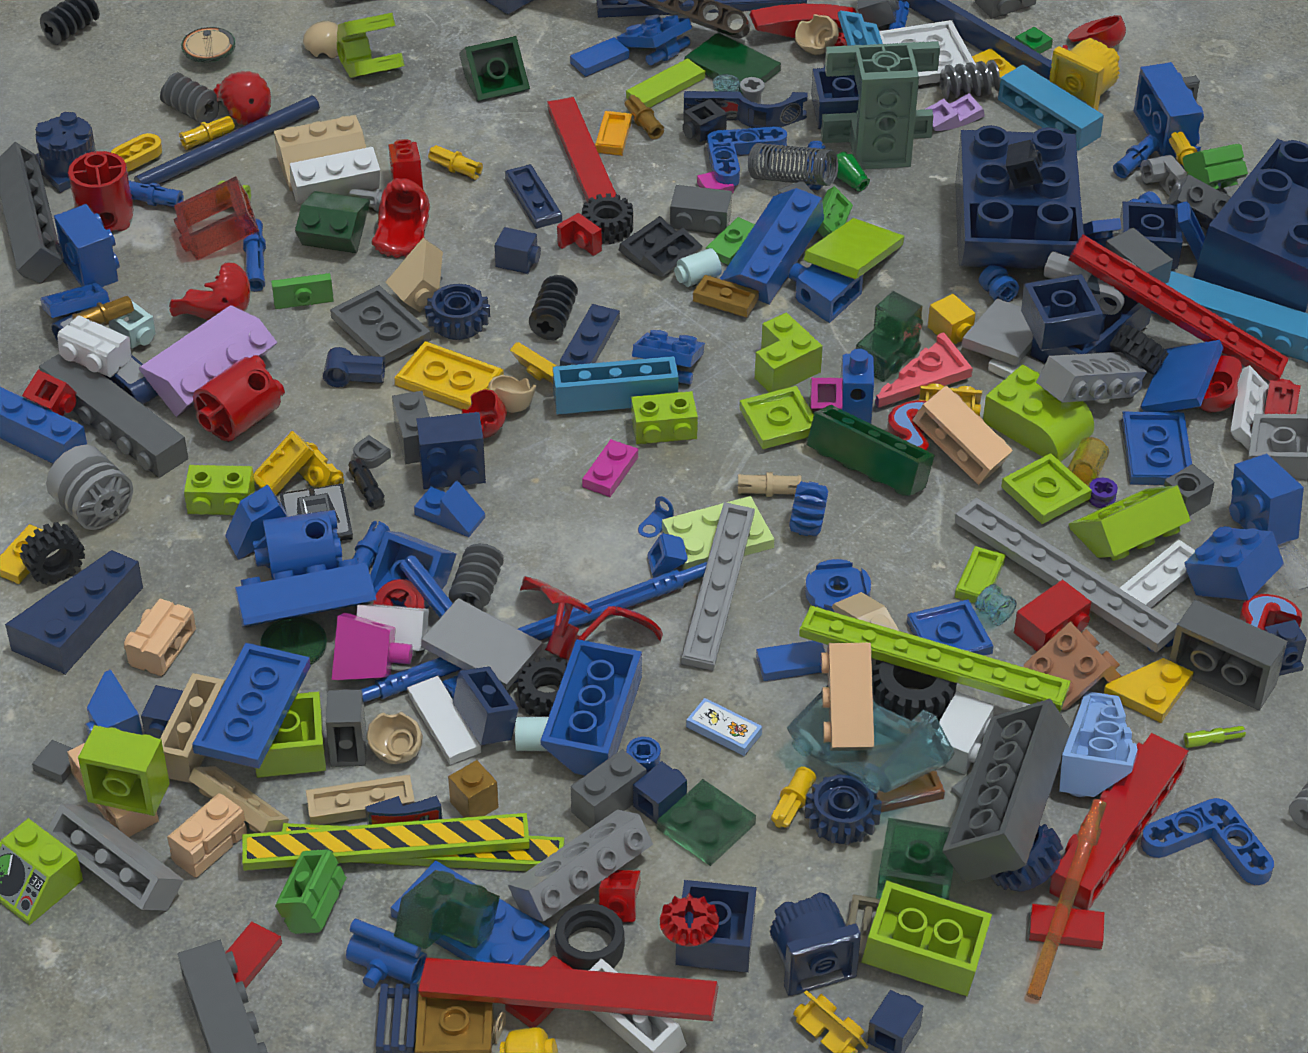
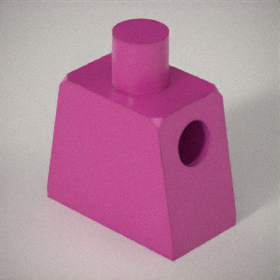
M343 613L337 618L331 680L387 677L392 672V663H411L413 645L395 643L396 628L393 626Z

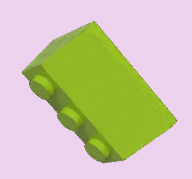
M1175 485L1143 489L1070 522L1068 525L1070 530L1097 558L1110 557L1112 561L1130 555L1129 549L1137 547V549H1141L1154 544V538L1157 536L1167 537L1180 532V526L1191 520L1179 487Z

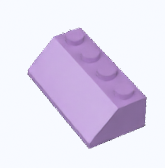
M230 305L138 369L177 417L194 405L193 395L195 390L244 357L251 358L253 355H258L262 358L277 344V341L259 318Z

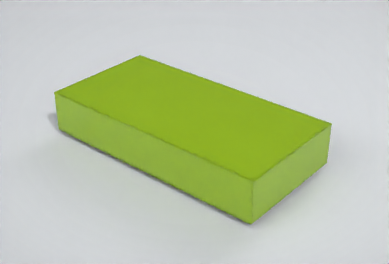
M975 546L955 590V598L961 600L968 599L971 603L986 607L1005 563L1006 555Z

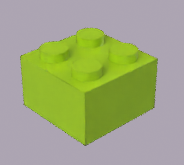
M319 691L298 693L260 768H255L257 778L326 771L323 716Z
M94 725L78 756L88 802L155 816L170 784L162 740L147 734L139 735L121 731L117 728Z

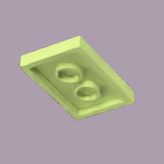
M751 496L726 502L755 509L744 556L774 548L775 539ZM723 503L662 519L663 532L681 537L684 541L688 559L681 565L683 570L708 562Z

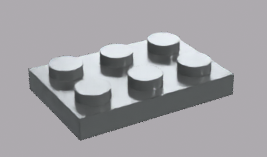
M380 285L330 309L331 318L371 356L385 357V364L421 346L425 341H431V331Z

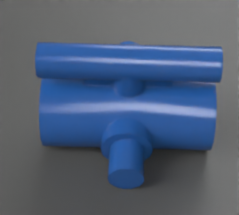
M356 918L352 921L350 932L353 935L347 946L346 959L367 967V973L363 978V983L367 987L375 988L378 982L384 980L387 976L408 984H417L420 981L427 953L421 951V943L408 939L410 931L407 927L398 926L395 932L392 933Z

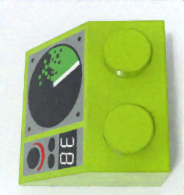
M29 818L0 841V903L29 926L83 881L77 854Z

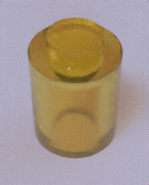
M1087 437L1082 439L1068 469L1086 485H1090L1092 480L1099 477L1109 456L1108 446L1098 438Z

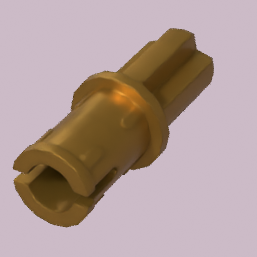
M635 95L629 96V99L625 101V107L634 116V122L637 126L642 127L651 139L660 138L665 128L655 118L654 111L650 107H646Z
M123 296L104 304L98 302L96 307L73 314L72 318L74 320L79 315L92 322L109 325V321L132 313L134 307L129 296Z

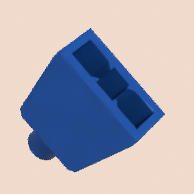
M795 263L789 272V279L796 282L797 301L828 323L834 320L862 294L863 275L853 279L814 264L807 268L799 263Z
M854 349L850 354L842 355L840 378H843L842 410L871 424L874 392L873 356L863 349ZM861 389L860 400L851 397L852 390Z

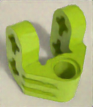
M393 12L338 24L337 53L350 78L405 66L402 53L372 59L370 44L366 35L367 32L396 26Z

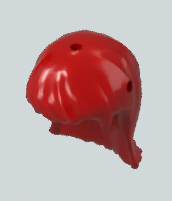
M251 71L231 73L222 80L221 84H216V88L213 89L217 95V102H223V105L228 109L230 117L235 119L238 124L246 126L267 116L270 111V88L267 86L265 79L258 73ZM249 99L253 100V104L249 103Z
M396 178L387 184L382 193L378 212V228L371 244L375 246V250L379 251L380 254H385L387 257L392 255L394 258L400 256L406 258L424 238V231L429 219L430 203L426 192L414 181L407 178Z
M224 263L220 267V275L215 277L217 280L204 284L205 287L211 288L213 291L189 289L182 299H171L169 303L171 316L191 314L209 320L230 305L245 312L250 302L251 291L246 272L235 263Z

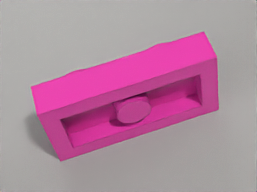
M610 439L582 478V487L611 497L638 459V448Z

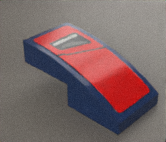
M437 795L405 806L402 805L399 796L365 806L367 825L442 819V807Z

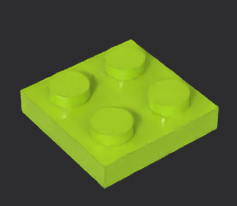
M797 386L742 399L739 404L742 415L762 449L808 438L814 414Z
M1051 453L1002 478L1001 485L1011 497L1041 524L1089 500L1092 489Z

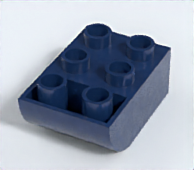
M993 125L983 126L977 130H961L955 181L959 266H1001L1004 268L1044 270L1048 257L1052 252L1070 257L1082 234L1084 235L1076 134H1066L1061 130L1050 127L1041 128L1035 132H1011ZM1031 140L1036 150H1039L1042 156L1043 166L1039 169L1043 177V183L1015 189L1006 169L1008 145Z
M1277 138L1209 224L1193 278L1308 313V144L1297 140L1283 141Z

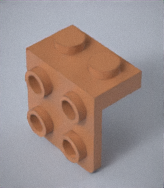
M1071 621L1024 664L1025 668L1071 681L1061 710H1067L1102 677L1108 682L1122 677L1116 671L1120 664L1107 650L1101 655L1096 649L1100 644L1087 629L1081 633Z

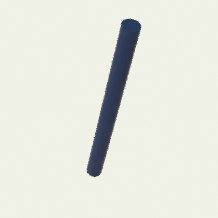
M313 95L145 171L135 176L134 182L149 185L151 183H163L320 109L318 100Z

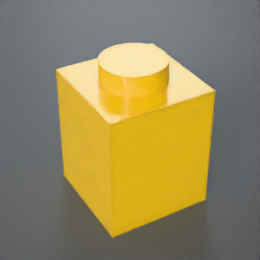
M951 294L930 304L928 328L937 336L944 332L955 345L962 341L964 335L974 325L976 313L957 296Z

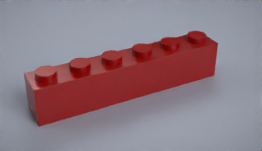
M1153 733L1149 735L1144 744L1139 742L1136 745L1138 751L1132 772L1116 782L1112 789L1107 788L1103 791L1097 810L1095 812L1090 810L1082 824L1083 830L1079 835L1073 834L1065 848L1066 854L1061 859L1057 870L1051 876L1049 893L1080 909L1089 910L1142 834L1145 826L1149 824L1184 773L1189 750Z

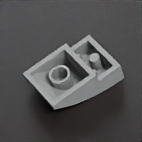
M1254 414L1249 459L1267 453L1293 478L1308 480V414Z

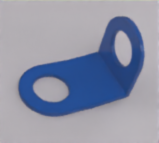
M663 496L656 498L655 510L638 527L640 535L647 538L657 536L663 530L662 519L674 516L673 505L667 498ZM660 501L668 505V511L661 507ZM646 525H652L656 530L648 534L643 531V528Z

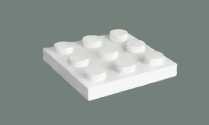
M952 20L879 31L883 44L939 41L938 71L918 72V85L940 82L941 70H944L946 65L955 67L956 64L961 63L965 67L966 63L969 62L976 65Z

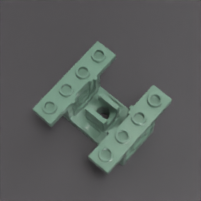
M939 41L826 47V76L854 75L859 102L857 113L822 114V143L850 142L852 154L863 170L911 167L913 139L932 138L934 118L932 109L916 110L919 84L918 72L938 71Z

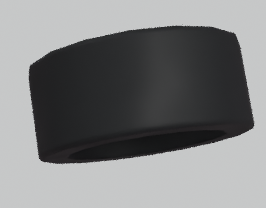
M591 903L577 905L566 911L558 920L555 930L558 959L571 968L590 970L601 958L614 968L622 959L625 947V931L622 920L613 910L603 905ZM593 927L607 932L612 940L607 947L599 951L585 952L572 947L568 939L572 933L579 929Z

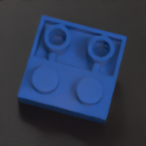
M651 15L644 19V23L629 26L626 28L625 33L617 36V40L625 47L656 48L657 51L646 56V62L649 65H653L661 60H669L678 55L680 50L690 45L691 42L688 36H683L679 39L676 37L692 29L690 18H678V15H671L665 18H660V15Z
M650 330V333L647 332L633 344L632 357L649 359L674 356L676 365L691 367L703 355L705 343L698 342L696 337L689 335H680L679 338L668 336V333L662 330ZM677 370L678 382L691 385L693 373Z

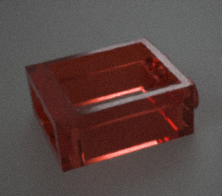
M236 176L174 205L177 214L174 222L178 231L182 234L179 236V241L185 252L191 251L196 260H200L259 231L249 196ZM231 206L234 207V213L193 232L192 225Z

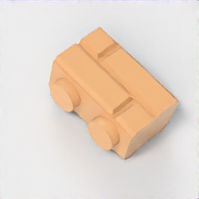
M160 598L152 609H146L142 615L140 626L135 632L131 631L124 642V649L126 650L130 666L141 670L147 669L148 672L162 677L196 630L194 613L191 608L179 604L174 605L173 602Z
M218 793L167 836L168 844L171 848V859L183 870L197 878L233 847L234 843L241 840L242 834H247L246 824L244 823V811L230 799Z

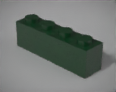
M833 405L814 412L806 444L817 450L819 455L831 457L841 462L844 467L858 470L868 475L870 480L884 483L894 488L898 494L912 496L926 488L935 457L934 454Z

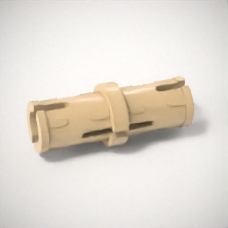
M767 472L766 475L738 474V494H766V497H772L773 494H795L796 487L801 482V475L780 476L773 475V472Z

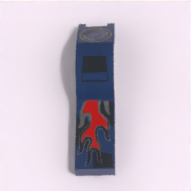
M684 91L683 120L685 110L709 99L727 112V120H739L742 124L751 128H781L807 118V110H803V102L808 100V92H792L789 98L776 104H758L743 97L741 92Z

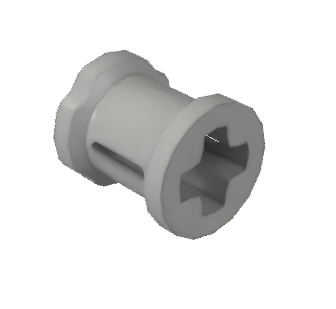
M756 77L743 79L740 82V90L743 92V97L751 102L764 104L761 99V93L764 91V82Z

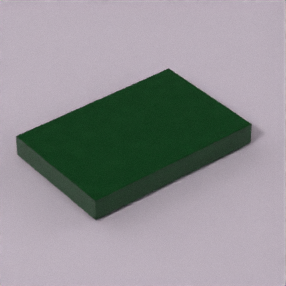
M719 32L684 57V60L688 58L705 70V75L741 93L743 92L740 90V82L743 79L756 77L765 83L781 71L780 62Z

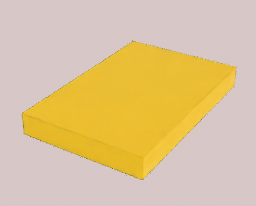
M425 341L394 377L395 386L412 392L423 391L425 397L462 410L468 409L471 406L470 397L473 393L487 389L493 377L504 375V369Z

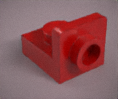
M578 212L557 225L558 246L563 249L575 242L578 247L585 249L594 256L602 251L601 228Z
M1287 379L1270 380L1267 388L1264 414H1296L1301 385H1296Z
M616 870L604 880H601L599 905L613 910L622 922H634L636 920V898L641 884L640 871Z

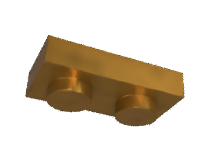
M704 275L693 292L694 302L746 318L759 300L758 290L708 275Z

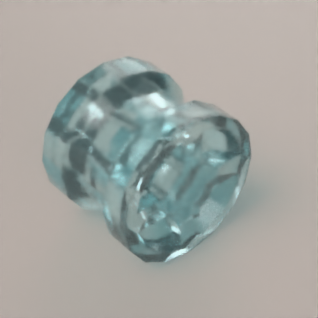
M722 74L713 80L714 91L738 92L740 89V81L733 75Z
M992 584L986 587L977 597L975 609L981 614H987L989 621L998 626L1012 616L1017 602L1013 597L1005 596L1000 586Z

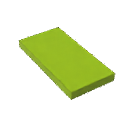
M852 218L807 249L804 260L830 271L857 279L900 248L904 243L905 236Z

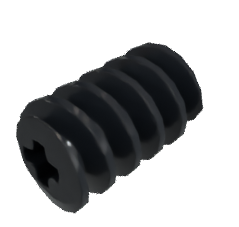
M94 0L62 1L57 6L49 9V11L41 14L40 26L42 32L49 42L58 45L61 43V40L68 39L69 35H74L77 33V30H82L85 28V25H90L93 20H98L100 16L99 8Z
M553 275L543 281L529 316V326L537 336L546 340H557L564 333V328L567 325V320L570 317L576 296L578 295V288L570 278L564 275Z

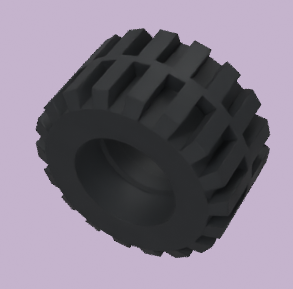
M876 659V665L873 666L872 670L873 713L878 714L877 719L881 723L888 722L889 728L893 730L896 728L902 729L901 733L909 734V731H915L916 734H923L926 729L930 732L934 731L956 693L957 683ZM905 687H915L921 690H912Z

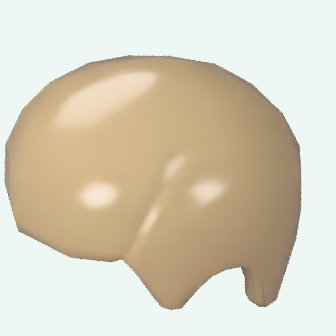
M814 14L812 20L808 22L801 21L795 31V40L802 49L810 54L826 53V47L834 46L837 42L839 35L837 24L829 16Z
M321 21L311 25L303 37L305 49L310 51L315 57H318L320 53L327 54L329 58L338 56V25L330 21Z
M500 375L493 377L487 389L493 390L498 395L507 412L516 413L525 410L531 404L536 385L530 387L527 378L519 381L514 377Z
M403 712L393 715L385 713L377 715L369 724L366 736L372 752L381 761L389 764H401L410 761L421 750L423 735L417 721L406 716Z

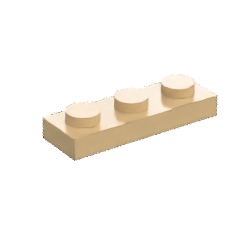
M216 766L193 768L188 780L200 788L199 792L208 798H213L218 793H221L237 804L244 811L245 821L249 823V828L254 832L282 831L283 823H288V817Z
M410 774L306 790L310 824L321 825L366 818L365 806L399 796L403 806L415 803Z

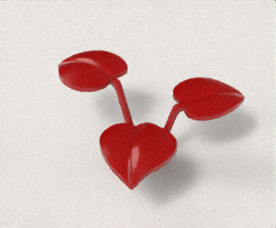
M526 576L522 579L520 591H541L547 595L552 604L559 603L555 626L545 650L569 661L576 639L585 641L609 615L622 616L647 627L655 633L659 641L663 637L661 628L653 620L643 614L618 606H609L579 636L577 635L579 628L568 623L572 609L575 607L588 614H591L592 609L580 600L567 595L544 581Z

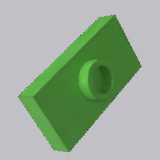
M835 186L827 190L822 201L824 220L817 231L824 238L846 223L853 204Z
M737 217L706 249H713L718 255L720 262L729 265L755 224Z
M330 273L271 281L275 309L334 302Z

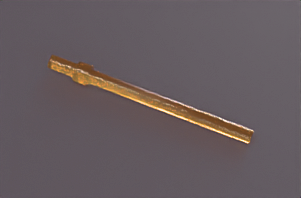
M1093 800L1086 822L1081 823L1077 839L1079 843L1026 994L1032 999L1040 1000L1092 847L1098 844L1102 832L1099 826L1107 806L1106 802L1102 800Z

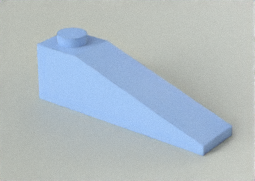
M1089 691L1084 694L1062 754L1060 792L1070 793L1076 797H1095L1132 772L1138 749L1136 743L1132 742V732L1130 727L1126 725V715L1119 696Z

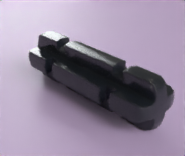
M357 458L355 461L351 460L348 464L349 472L355 479L354 481L363 496L367 498L368 505L371 508L383 506L385 495L378 487L379 485L371 471L367 468L368 466L361 458Z

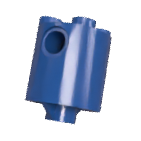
M335 510L263 520L265 536L261 540L253 541L257 567L266 566L270 568L272 580H274L273 574L293 570V575L297 576L307 574V567L325 564L326 570L339 568L338 562L342 561L343 557L340 538H338Z

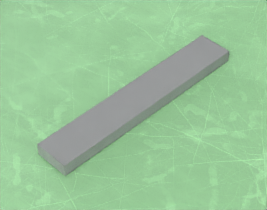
M723 503L681 664L714 671L755 514L754 508Z

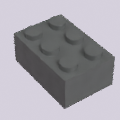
M1194 600L1177 624L1169 661L1193 671V681L1260 711L1277 685L1287 640L1219 611L1212 606Z

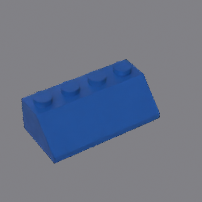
M797 188L773 196L720 279L758 290V301L770 305L788 277L791 267L798 261L824 220L822 197Z
M358 558L339 561V568L326 570L325 564L307 567V574L294 576L293 570L273 574L274 580L261 582L260 576L240 580L241 586L235 587V594L242 627L341 609L363 603H372L376 600V594L367 562L359 564Z
M576 639L540 740L542 747L575 774L587 775L618 752L642 679V651Z

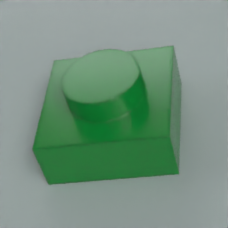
M1032 27L1015 36V40L1039 54L1052 48L1053 38L1036 27Z

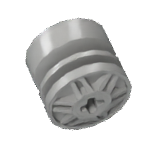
M87 444L75 446L64 452L54 462L48 472L46 481L48 493L82 527L90 530L105 528L115 522L126 511L133 495L132 481L95 446Z

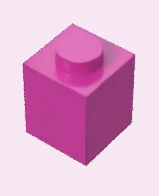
M811 378V411H818L829 405L842 410L843 378Z

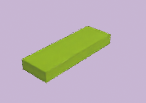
M687 58L626 90V98L629 99V96L635 95L646 107H652L705 79V70Z

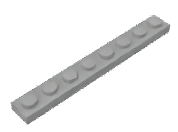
M977 497L955 514L956 524L1047 583L1054 586L1062 579L1092 601L1090 608L1092 612L1157 653L1175 637L1177 624Z

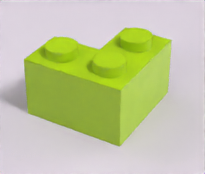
M787 312L762 323L761 350L757 351L755 356V379L770 393L792 387L821 373L823 345Z

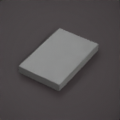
M996 299L964 335L961 346L1017 366L1031 349L1033 334L1021 312L1020 306Z
M458 598L421 639V647L464 670L490 666L502 685L508 690L519 677V674L522 673L523 667L528 666L529 662L533 661L542 650V642Z

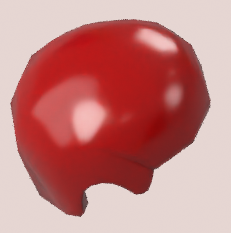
M483 389L471 395V406L468 409H462V414L479 412L484 439L495 435L500 430L506 420L507 411L503 402L493 390Z

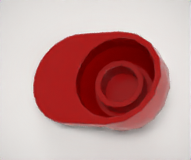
M1121 15L1109 16L1077 27L1068 35V39L1071 42H1077L1092 38L1094 41L1102 42L1107 48H1113L1125 37L1126 26Z
M1220 356L1203 402L1198 407L1205 412H1221L1235 403L1238 395L1237 383L1242 372V365L1239 359L1232 356Z

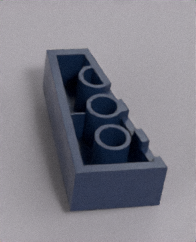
M111 550L5 624L11 651L66 675L143 589L139 562Z

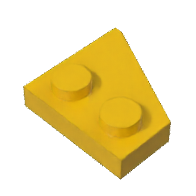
M1162 658L1107 683L1104 688V694L1119 696L1122 705L1162 723L1192 681L1193 671Z

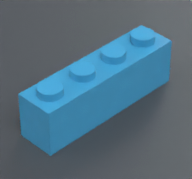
M1021 65L1000 77L999 101L1042 128H1056L1066 134H1076L1078 151L1101 137L1104 119L1102 113L1025 65Z
M675 357L553 367V395L556 414L631 408V397L678 393L679 377Z

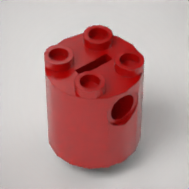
M94 151L76 158L69 166L68 171L74 207L87 204L94 214H99L105 230L123 231L128 229L130 220L133 217L134 208L127 166L124 159L115 153L107 151Z
M253 355L251 358L244 357L195 390L193 402L200 425L219 439L229 442L279 408L281 396L285 394L283 385L278 380L273 379L266 370L264 361L258 355Z

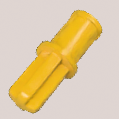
M225 116L210 123L202 122L196 128L179 133V137L183 138L180 139V142L185 150L207 141L211 142L214 138L232 132L235 128L234 122L230 116Z
M1174 132L1171 134L1172 137L1169 139V143L1176 153V160L1184 167L1182 158L1185 155L1198 151L1194 146L1190 145L1183 132Z
M437 145L429 150L428 159L447 167L451 173L459 172L474 180L479 178V175L475 174V172L480 175L482 173V163L462 156V153L459 151L454 153Z
M802 766L798 767L788 787H784L781 790V799L771 815V820L775 823L776 827H789L798 810L805 806L806 795L812 784L816 781V775L811 769Z

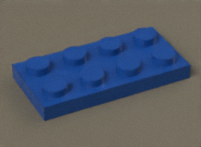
M245 643L192 743L193 752L259 769L311 667L310 657Z
M436 860L390 907L392 917L466 961L525 965L550 937V928Z

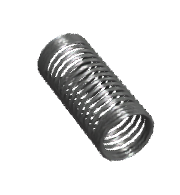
M756 143L749 152L748 171L753 179L790 183L803 181L805 184L830 186L837 176L838 158L832 149ZM763 149V151L761 152V157H760V170H761V173H759V169H758V157H759V152H760V150ZM773 152H774L773 169H771V166H772V154H773ZM777 153H778V164H777V170H776ZM783 153L782 169L780 171L781 154ZM786 154H787L786 170H785V169H784V167H785V160H786L785 157H786ZM795 154H796L795 170H793V167H794V157H795ZM764 155V166L762 167V159ZM790 155H791V156H792V159H791V169H790V172H789ZM799 155H800V169H799V172H798V163H799ZM805 155L804 170L802 172L803 157ZM809 156V169L807 172V160ZM825 156H826V157H827V169H826L825 176H824V178H823V173H824V169H825ZM814 157L813 171L811 173L812 158ZM830 161H831V168H830L829 177H828V179H827L826 181H824V180L826 179L827 175H828L829 165H830Z

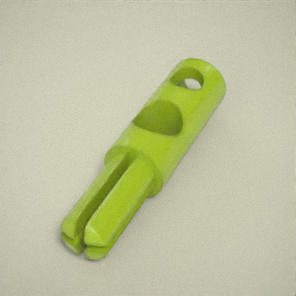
M1243 726L1224 729L1219 727L1212 729L1210 732L1201 730L1194 733H1184L1183 739L1186 748L1205 746L1209 742L1223 743L1225 740L1243 738L1246 732L1224 735L1225 733L1243 731L1245 728Z

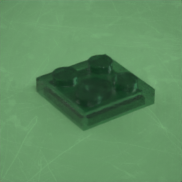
M702 779L657 820V829L711 866L756 824V815Z

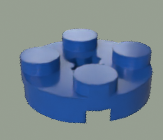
M842 559L826 560L816 565V570L811 575L810 572L807 575L805 586L806 598L812 606L835 612L832 605L860 592L870 597V577L864 569L861 568L860 572L852 567L853 563ZM834 585H840V588L843 590H834Z

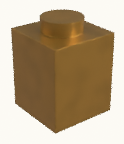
M478 760L448 776L450 803L463 817L485 816L499 808L497 781Z

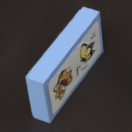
M706 698L702 700L686 720L687 728L743 756L746 755L762 735L761 725Z

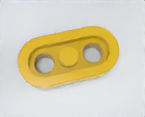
M142 134L115 147L111 153L122 157L126 163L127 172H130L157 158L162 153L161 139L155 134Z

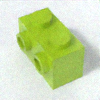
M693 391L631 397V419L636 444L697 439L698 415Z
M189 465L184 489L187 514L234 515L239 502L255 492L253 467Z

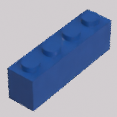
M0 387V439L52 464L64 452L75 446L87 444L84 426Z

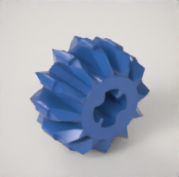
M801 481L797 485L789 523L792 532L804 536H817L820 533L828 497L826 486L818 485L819 483L811 481L809 483Z

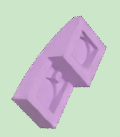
M970 93L950 104L945 99H942L926 108L933 111V129L935 131L954 129L985 116L983 108Z

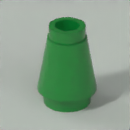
M845 151L837 154L838 172L836 177L858 192L864 190L869 185L870 179L854 155L848 154Z

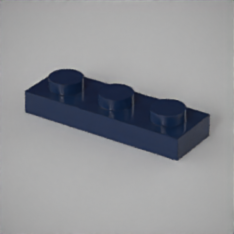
M592 304L561 357L560 366L596 363L620 320V310Z

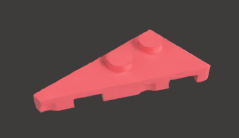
M944 332L940 333L932 347L929 349L925 347L917 358L912 359L899 372L897 380L892 384L887 383L881 389V392L876 395L875 404L879 408L920 394L921 386L929 384L945 386L972 377L973 368Z

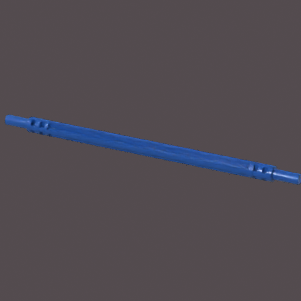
M707 562L680 572L678 570L670 571L648 581L585 603L592 609L591 614L574 607L568 623L577 627L596 620L609 606H618L626 609L681 589L685 583L704 577ZM557 614L520 627L518 630L537 640L548 638L552 635ZM439 657L402 670L396 674L375 680L374 685L361 689L363 703L378 697L381 699L388 698L389 696L406 691L409 686L439 676V678L462 668Z

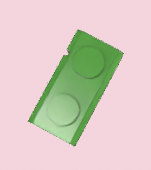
M1239 143L1195 152L1182 158L1185 171L1188 172L1187 175L1215 189H1219V183L1221 184V189L1238 185L1237 179L1247 177L1248 175L1246 162L1243 161L1242 145Z
M328 849L303 851L300 854L275 904L276 909L281 917L285 918L284 922L292 933H320L326 925V920L334 903L339 898V891L342 889L347 877L342 868L337 866L338 861L332 851Z

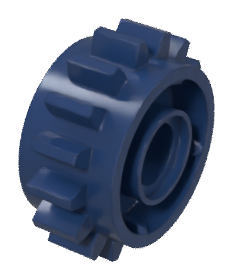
M467 284L446 285L435 291L432 298L427 299L425 315L428 327H434V333L452 340H463L473 337L482 331L483 325L489 324L490 304H488V297H482L480 290Z
M837 774L828 778L824 777L819 785L815 783L812 785V793H807L805 818L809 819V828L815 829L819 838H824L833 844L849 845L857 841L862 842L867 834H874L875 825L880 824L882 801L877 800V790H871L866 780L863 781L853 775Z
M1046 824L1039 825L1026 866L1015 871L1008 870L991 875L996 885H1001L1003 890L1009 888L1020 892L1035 888L1050 878L1060 864L1062 856L1059 852L1063 850L1061 840L1054 829H1049Z

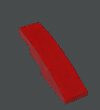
M803 3L751 10L749 16L757 31L795 38L798 24L801 21L808 22L812 20L814 14L829 16L837 24L838 28H842L837 13L840 10L857 12L853 7Z

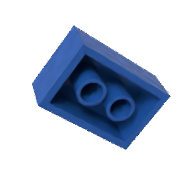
M1172 62L1140 67L1133 111L1147 135L1151 134L1158 138L1160 148L1157 152L1160 157L1172 155L1175 158L1176 153L1169 143V139L1172 137L1171 134L1183 132L1191 146L1199 144L1200 123L1204 119L1203 109L1200 105L1198 106L1191 89L1187 88L1181 73L1177 72Z

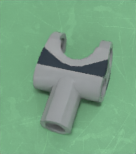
M1056 252L1050 254L1044 268L1045 277L1055 279L1082 274L1103 314L1113 315L1121 310L1124 305V297L1113 286L1068 260V256ZM1104 297L1112 298L1117 305L1107 304Z

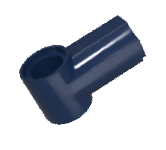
M334 347L327 353L323 380L328 385L338 388L346 386L349 381L384 383L385 357L353 355L348 349L342 347Z

